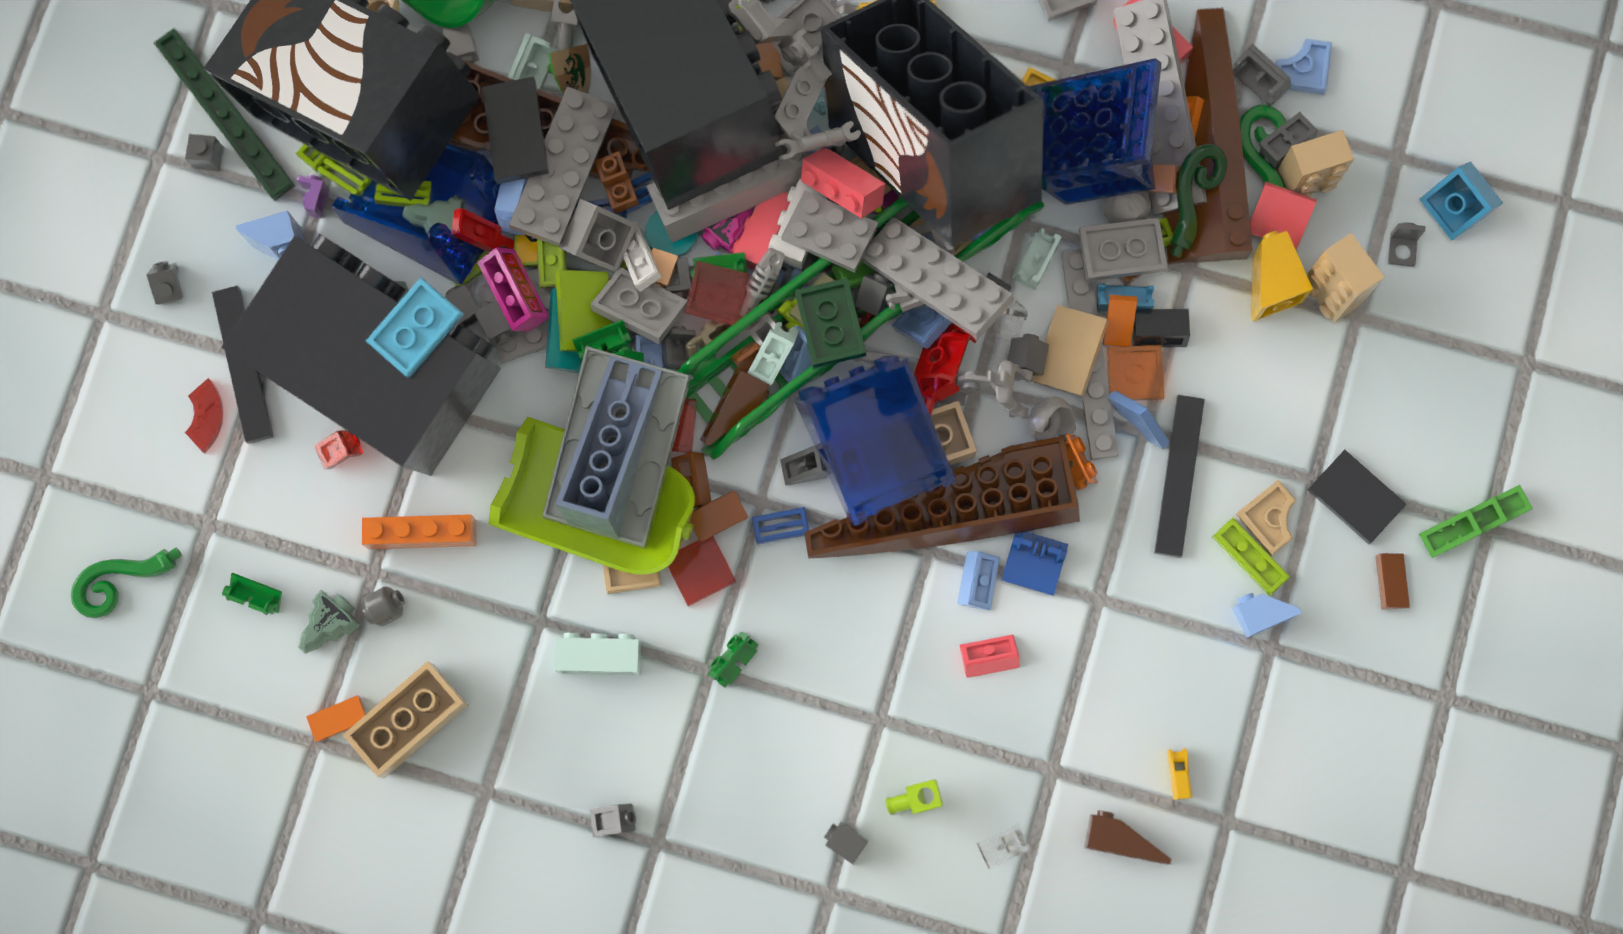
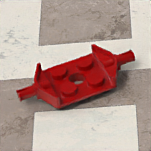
M953 322L928 349L923 347L909 386L917 395L924 399L920 414L925 417L931 416L934 404L937 401H941L960 391L955 380L969 340L973 343L977 341L972 335Z

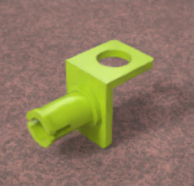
M936 779L907 786V793L886 798V807L890 815L910 809L913 814L943 806ZM923 788L931 789L934 794L933 801L930 804H926Z

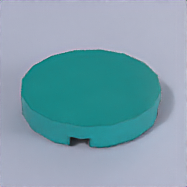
M657 210L649 217L645 227L646 240L651 249L655 248L677 255L678 258L687 255L698 239V232H695L672 243Z

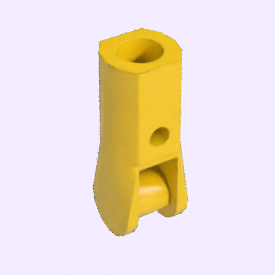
M1182 748V751L1172 752V749H1168L1167 755L1173 800L1192 798L1187 750ZM1183 762L1184 770L1175 771L1174 763Z

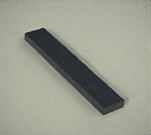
M238 285L212 292L223 344L245 312L241 290ZM225 350L245 442L250 444L273 438L259 372Z
M1177 395L1154 554L1181 558L1183 554L1205 401L1202 398Z

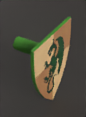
M583 44L548 53L550 64H548L547 70L550 74L554 75L561 92L564 94L568 86L588 94L591 80L588 45Z

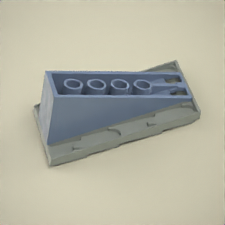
M586 346L543 518L646 549L666 476L667 465L679 427L680 416L688 392L689 375Z

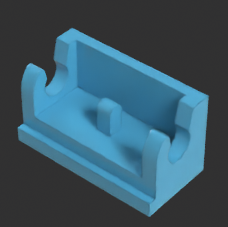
M1099 283L1097 286V311L1107 312L1110 295L1136 296V309H1153L1154 299H1152L1154 286H1118Z

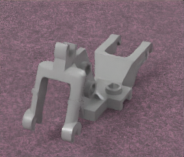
M732 0L727 6L728 13L744 31H749L756 45L781 41L778 47L781 49L783 58L787 62L792 63L793 66L800 65L799 69L794 72L782 97V101H780L774 114L775 121L789 137V139H783L775 143L776 147L785 145L788 149V153L780 156L779 160H787L795 154L812 150L818 151L819 148L827 146L839 147L846 141L856 140L861 132L859 130L853 133L850 132V128L853 126L852 121L844 123L839 128L825 129L816 134H811L807 129V119L827 78L832 73L816 54L820 50L819 47L816 45L812 48L803 37L806 33L805 29L798 30L792 19L771 17L759 0H751L750 2L747 0ZM739 2L741 8L737 10L735 6Z
M866 352L867 356L853 359L855 362L861 360L867 364L883 365L897 369V379L893 389L851 385L849 390L850 396L859 395L862 398L884 400L892 404H899L911 399L910 412H920L924 399L909 387L914 370L901 356ZM916 358L915 369H916V366H917V363H918L919 358ZM1009 360L1002 361L997 372L988 370L987 376H981L977 372H964V375L957 376L955 380L960 391L941 401H937L933 409L937 408L938 403L950 404L959 401L960 405L964 406L966 395L992 387L996 392V401L1006 411H1009V417L1027 419L1029 409L1023 407L1012 398L1014 381L1020 380L1032 382L1033 372L1021 369L1019 365L1013 364Z

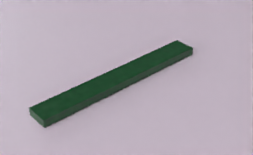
M173 28L156 40L154 45L274 202L294 188V183L216 81L203 69V64L177 30Z

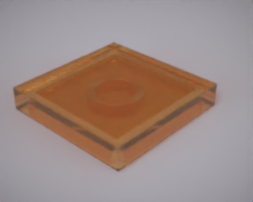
M1162 345L1107 348L1110 394L1113 391H1118L1132 400L1164 399Z

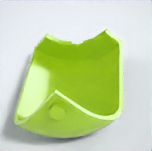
M527 417L516 434L514 450L510 463L514 464L510 478L504 477L500 489L490 505L488 525L626 573L652 574L668 567L675 559L683 540L689 539L693 529V524L690 523L695 496L687 479L677 470L667 465L666 476L646 549L544 519L543 512L565 429Z

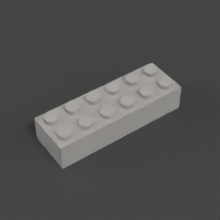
M784 133L780 135V140L789 139V137ZM782 145L784 154H787V147L785 145ZM809 153L795 154L792 158L783 161L776 160L670 210L667 209L655 183L647 185V189L666 232L673 243L757 206L781 193L790 191L791 186L796 187L799 179H801L803 159L808 157Z

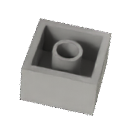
M580 199L559 248L616 273L638 224Z

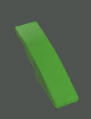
M1518 485L1419 533L1431 558H1434L1532 510L1533 507L1522 487Z

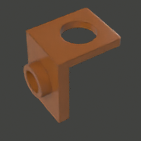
M750 342L731 356L739 370L748 374V370L759 352L760 345Z

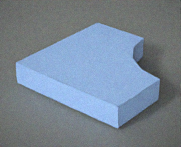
M1306 39L1302 49L1295 56L1276 60L1275 64L1290 77L1291 88L1289 90L1325 94L1332 42Z

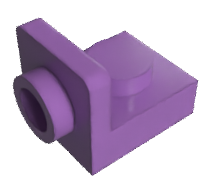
M308 174L307 177L298 176L297 182L304 189L309 190L304 195V209L310 216L321 218L330 189L319 176Z

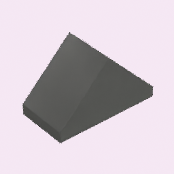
M821 445L812 446L780 459L785 485L826 478Z

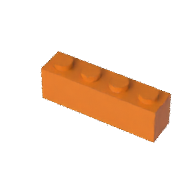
M471 514L362 518V545L369 550L476 546V519Z

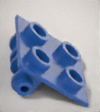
M1030 532L1015 533L1001 581L1054 596L1062 565L1066 558L1068 544Z

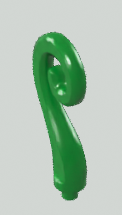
M1253 106L1239 120L1243 157L1261 178L1263 184L1268 182L1285 188L1279 173L1255 149L1251 141L1250 130L1252 124L1259 119L1270 120L1275 125L1276 130L1286 123L1283 114L1272 106ZM1258 126L1254 130V137L1258 143L1269 136L1265 133L1262 126Z
M175 547L169 552L163 549L146 560L109 559L94 563L85 568L74 581L71 590L72 604L81 615L88 618L106 616L118 604V591L111 582L106 580L98 581L93 584L92 591L95 593L104 592L106 600L99 606L90 604L86 598V591L96 578L111 573L143 578L163 575L176 567L175 560L180 558L182 553Z

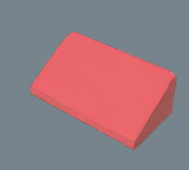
M1014 635L960 645L967 678L1020 667Z

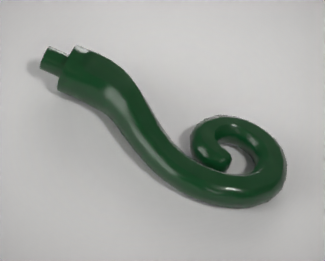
M1206 143L1195 147L1186 156L1179 170L1177 180L1179 220L1170 241L1174 244L1170 254L1180 258L1184 249L1190 250L1196 237L1197 217L1192 196L1193 175L1198 187L1206 190L1216 188L1225 177L1227 158L1224 151L1215 144ZM1205 158H1211L1214 162V171L1209 178L1206 176L1207 168L1199 165Z

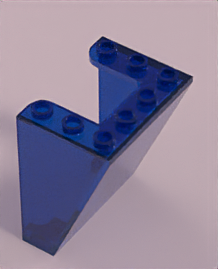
M448 143L424 180L431 181L432 185L429 205L437 200L448 201L451 197L465 199V210L499 225L495 213V205L501 184H497L495 181L492 165L485 155ZM371 181L361 196L350 194L348 197L351 200L350 203L338 196L331 205V208L344 224L459 285H462L479 257L485 251L452 236L450 229L445 224L435 223L426 233L424 228L414 226L403 217L405 207L375 204L376 186L378 183ZM382 193V196L404 198L396 194ZM414 196L412 199L424 200V197Z
M898 355L882 356L873 360L874 366L867 369L863 365L848 371L850 376L839 379V376L829 378L823 381L825 386L805 388L798 392L799 397L794 398L797 409L846 516L853 525L867 521V516L876 515L878 511L925 491L930 492L934 490L933 488L941 485L947 487L956 483L907 358H899Z

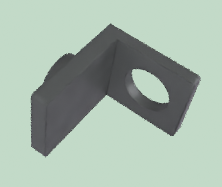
M1410 222L1398 223L1390 233L1388 264L1414 267L1416 265L1417 241L1424 234L1426 226ZM1399 245L1407 246L1410 250L1409 258H1398L1395 254L1396 247Z

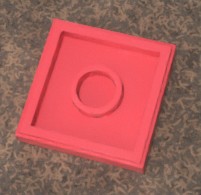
M1265 182L1250 219L1251 234L1262 238L1272 231H1278V233L1288 231L1295 250H1297L1317 199Z

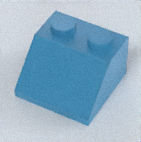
M1471 161L1456 168L1419 199L1451 241L1503 204L1502 200Z

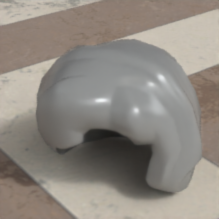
M1119 178L1113 183L1111 188L1107 189L1104 216L1108 219L1109 223L1143 220L1150 214L1151 199L1147 191H1142L1143 186L1140 182Z
M1057 396L1045 398L1037 403L1027 418L1029 434L1035 437L1036 441L1059 437L1060 435L1066 436V434L1076 431L1073 408L1067 401Z

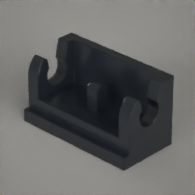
M1136 309L1133 326V347H1187L1190 338L1189 309Z

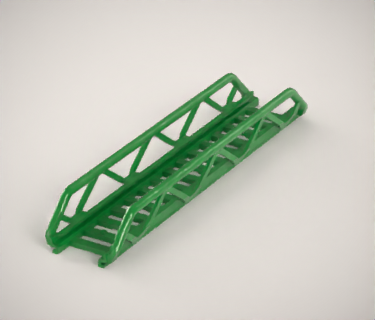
M901 197L871 219L878 222V228L873 237L880 233L894 215L908 205ZM1041 200L1018 212L1013 217L993 225L992 228L956 254L955 257L965 262L967 259L990 248L1005 234L1023 223L1030 215L1041 211L1045 206L1044 202ZM913 210L900 221L909 227L920 216ZM820 258L691 356L677 372L686 375L691 374L693 377L689 381L685 401L689 400L707 424L713 413L697 394V391L709 383L721 398L726 386L718 375L729 367L735 371L737 366L731 359V356L750 342H755V340L749 335L719 359L715 356L716 353L752 323L773 310L778 312L773 318L781 322L783 326L789 321L779 313L778 309L786 300L793 301L796 298L794 290L802 289L810 279L832 262ZM833 272L828 275L835 281L837 280ZM900 303L895 304L893 310L887 307L877 316L859 309L856 314L864 323L860 327L863 342L881 325L907 311H902ZM836 364L813 369V366H810L789 383L778 373L775 382L779 385L780 389L742 418L711 445L704 446L701 451L706 457L709 456L712 460L717 459L751 429L769 418L795 391L822 377Z

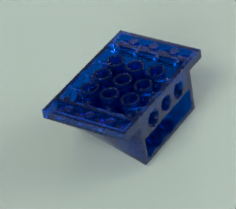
M1154 58L1028 86L1043 99L1042 189L1064 205L1156 189L1151 154L1162 62Z

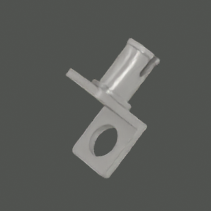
M554 0L551 21L557 22L556 25H559L555 48H571L574 27L577 28L579 22L574 10L565 14L559 8L561 0Z

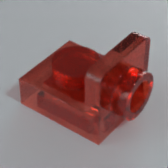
M347 430L336 431L314 445L325 470L334 468L349 457L363 454L359 438Z

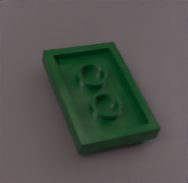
M848 278L794 290L813 369L867 356Z

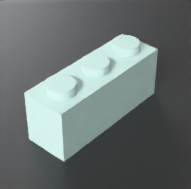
M564 633L563 638H556L555 671L557 673L640 675L641 641L635 639V635L618 634V639H607V634L594 633L591 634V638H580L578 633Z

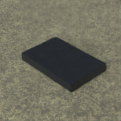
M1345 449L1307 489L1368 544H1371L1406 506V503Z

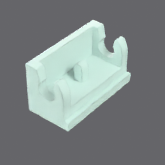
M526 33L508 78L518 80L534 76L537 89L540 90L548 73L547 66L550 64L548 53L555 52L556 50L550 47L551 43Z
M1040 228L1038 233L1036 232L1012 279L1036 290L1060 244L1062 236L1056 233L1053 236H1049L1045 233L1044 228Z
M777 322L774 328L770 329L748 370V374L769 385L773 384L799 332L794 327L789 332L783 331L781 329V322Z

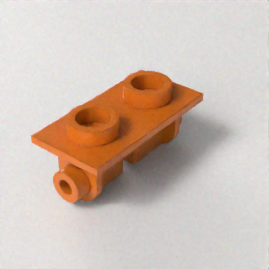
M1066 434L1068 441L1065 438L1064 441L1069 463L1073 462L1074 466L1070 467L1073 482L1077 490L1080 491L1088 487L1087 481L1089 484L1098 483L1095 477L1098 473L1092 461H1088L1084 454L1086 447L1079 436L1076 437L1075 434Z

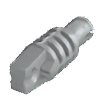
M769 248L757 264L746 285L747 294L737 310L741 316L744 317L746 313L756 308L761 300H765L768 297L779 276L785 258L784 253Z

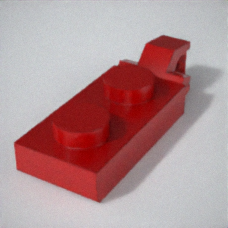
M463 208L454 210L452 236L489 253L495 248L514 249L515 241L502 235L501 226Z

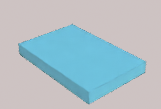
M421 277L369 336L366 342L406 377L410 378L464 314Z

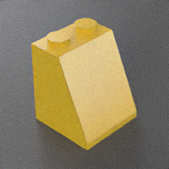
M1272 231L1262 237L1263 240L1258 244L1257 249L1252 255L1251 318L1253 322L1303 303L1313 290L1288 231L1282 233Z

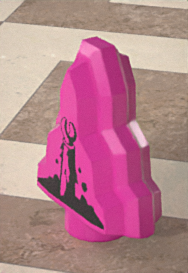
M754 207L703 229L702 240L714 251L722 247L729 253H733L734 243L738 238H741L745 230L744 223L749 215L752 216Z

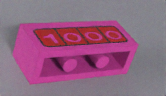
M495 248L477 262L512 331L531 332L550 318L515 249Z

